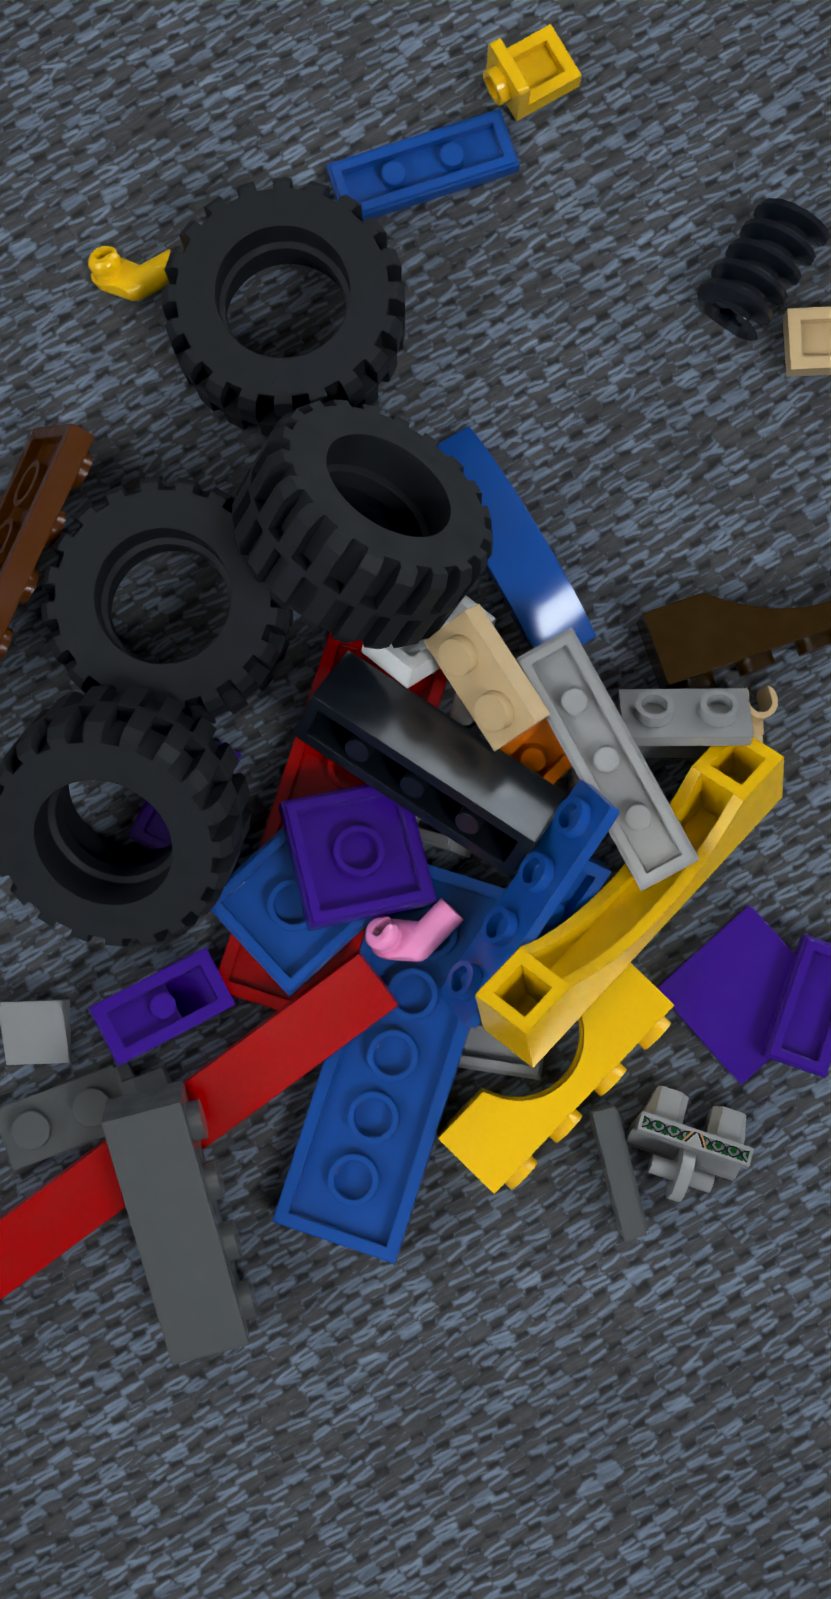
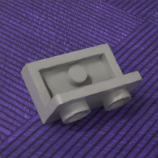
M747 688L619 689L617 710L644 758H700L710 746H746L752 743L754 731Z

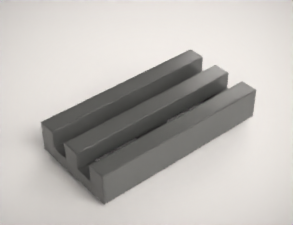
M609 1102L587 1107L618 1232L624 1241L646 1236V1231H649L618 1109Z

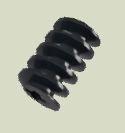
M767 198L760 201L753 213L754 218L745 222L739 232L740 238L733 240L729 244L725 252L726 258L717 261L711 271L712 278L704 280L697 291L698 301L710 319L736 337L749 341L758 340L757 332L749 321L751 320L761 325H769L774 315L765 302L773 305H783L788 295L780 283L789 286L797 285L802 275L800 269L795 264L811 266L816 258L811 245L817 247L825 246L830 238L828 229L820 219L796 203L780 198Z

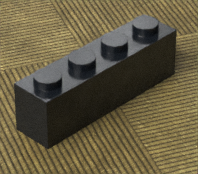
M349 650L311 695L292 734L509 878L533 846L566 793L500 749L494 752L487 740Z

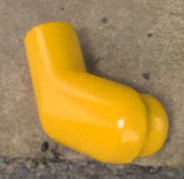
M98 247L93 250L88 258V267L92 272L91 279L101 291L130 301L143 300L169 284L165 267L171 250L168 249L139 265L121 258L114 247Z

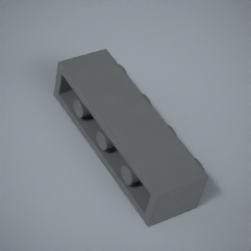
M183 1080L107 1100L101 1124L171 1364L174 1365L249 1345V1319L258 1317L257 1301L250 1278L239 1280L234 1260L242 1258L235 1222L233 1219L223 1221L217 1200L225 1199V1189L217 1160L208 1162L205 1160L200 1140L208 1138V1127L201 1101L199 1099L189 1101Z

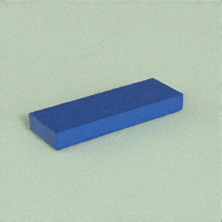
M497 109L326 164V171L336 201L338 202L342 195L347 194L362 205V218L366 221L368 218H377L519 172L520 164L501 109Z

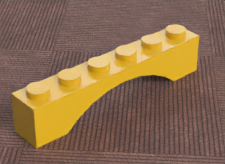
M754 737L752 743L746 746H710L691 766L680 788L669 804L700 860L642 891L625 863L587 904L565 922L539 939L521 946L475 994L483 1029L534 1068L781 800L783 793L784 756Z

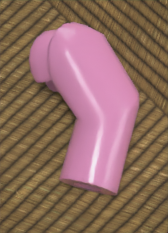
M440 898L419 921L391 919L388 916L374 918L366 927L365 940L373 953L380 958L420 962L427 959L464 919L443 898Z

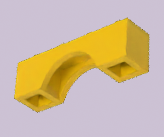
M630 962L578 1019L579 1041L577 1051L568 1070L557 1082L540 1092L526 1096L501 1095L481 1087L437 1133L438 1139L494 1194L504 1184L513 1190L536 1167L538 1161L532 1154L548 1137L555 1143H558L580 1121L583 1115L576 1108L594 1090L601 1097L621 1079L627 1068L620 1062L633 1048L639 1044L646 1050L664 1034L671 1025V1022L665 1015L675 1005Z

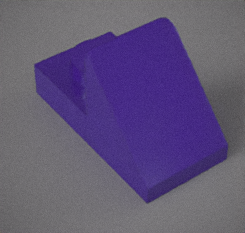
M205 947L90 1006L88 1011L116 1066L119 1067L170 1039L172 1040L236 1004Z

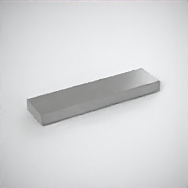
M573 628L564 631L516 658L517 663L551 715L546 717L579 779L593 785L619 810V815L608 832L640 890L642 891L700 860Z

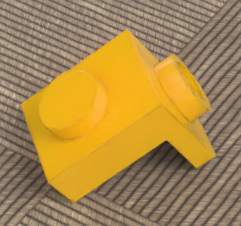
M551 24L506 48L500 38L488 44L486 70L483 71L485 85L497 105L501 106L506 103L516 122L580 87L582 75Z

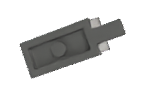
M130 1062L116 1067V1064L0 1107V1135L13 1171L105 1137L101 1122L106 1101L173 1083L167 1065L135 1077Z

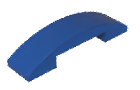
M468 426L440 442L438 448L448 457L453 455L464 467L463 475L468 481L474 480L482 493L481 505L487 506L489 509L493 534L492 555L487 561L486 570L512 611L511 617L531 650L570 628H573L581 645L596 638L594 629L575 591L546 539L519 495L478 436Z

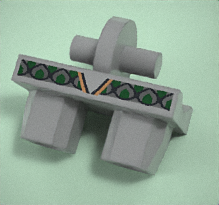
M657 1086L650 1095L643 1111L630 1124L625 1139L628 1146L653 1154L649 1161L647 1172L668 1179L665 1193L666 1199L678 1203L681 1202L688 1186L710 1193L715 1175L733 1181L741 1168L747 1169L750 1167L754 1148L744 1145L746 1132L745 1113L724 1106H713L707 1113L704 1129L701 1131L682 1124L689 1097L683 1092L665 1086Z

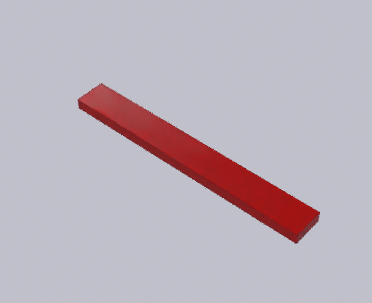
M360 950L184 1080L189 1101L199 1099L204 1110L208 1127V1138L200 1140L203 1150L398 1006L396 997ZM106 1138L0 1216V1300L126 1207Z

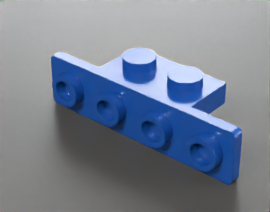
M583 780L578 781L567 799L559 805L550 825L532 852L522 861L518 873L495 908L485 917L481 929L460 961L450 970L440 994L462 1024L472 1028H476L480 1024L481 1017L475 994L521 946L547 934L587 904L598 893L612 871L600 859L592 855L617 819L619 810L593 785Z

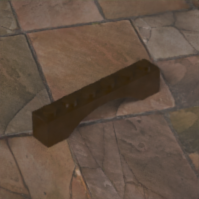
M700 593L645 612L641 615L636 625L660 689H709L717 685L713 675L736 667L739 676L744 677L774 666L776 663L773 654L796 647L798 656L801 657L831 646V601L808 607L763 608L732 603L706 593Z

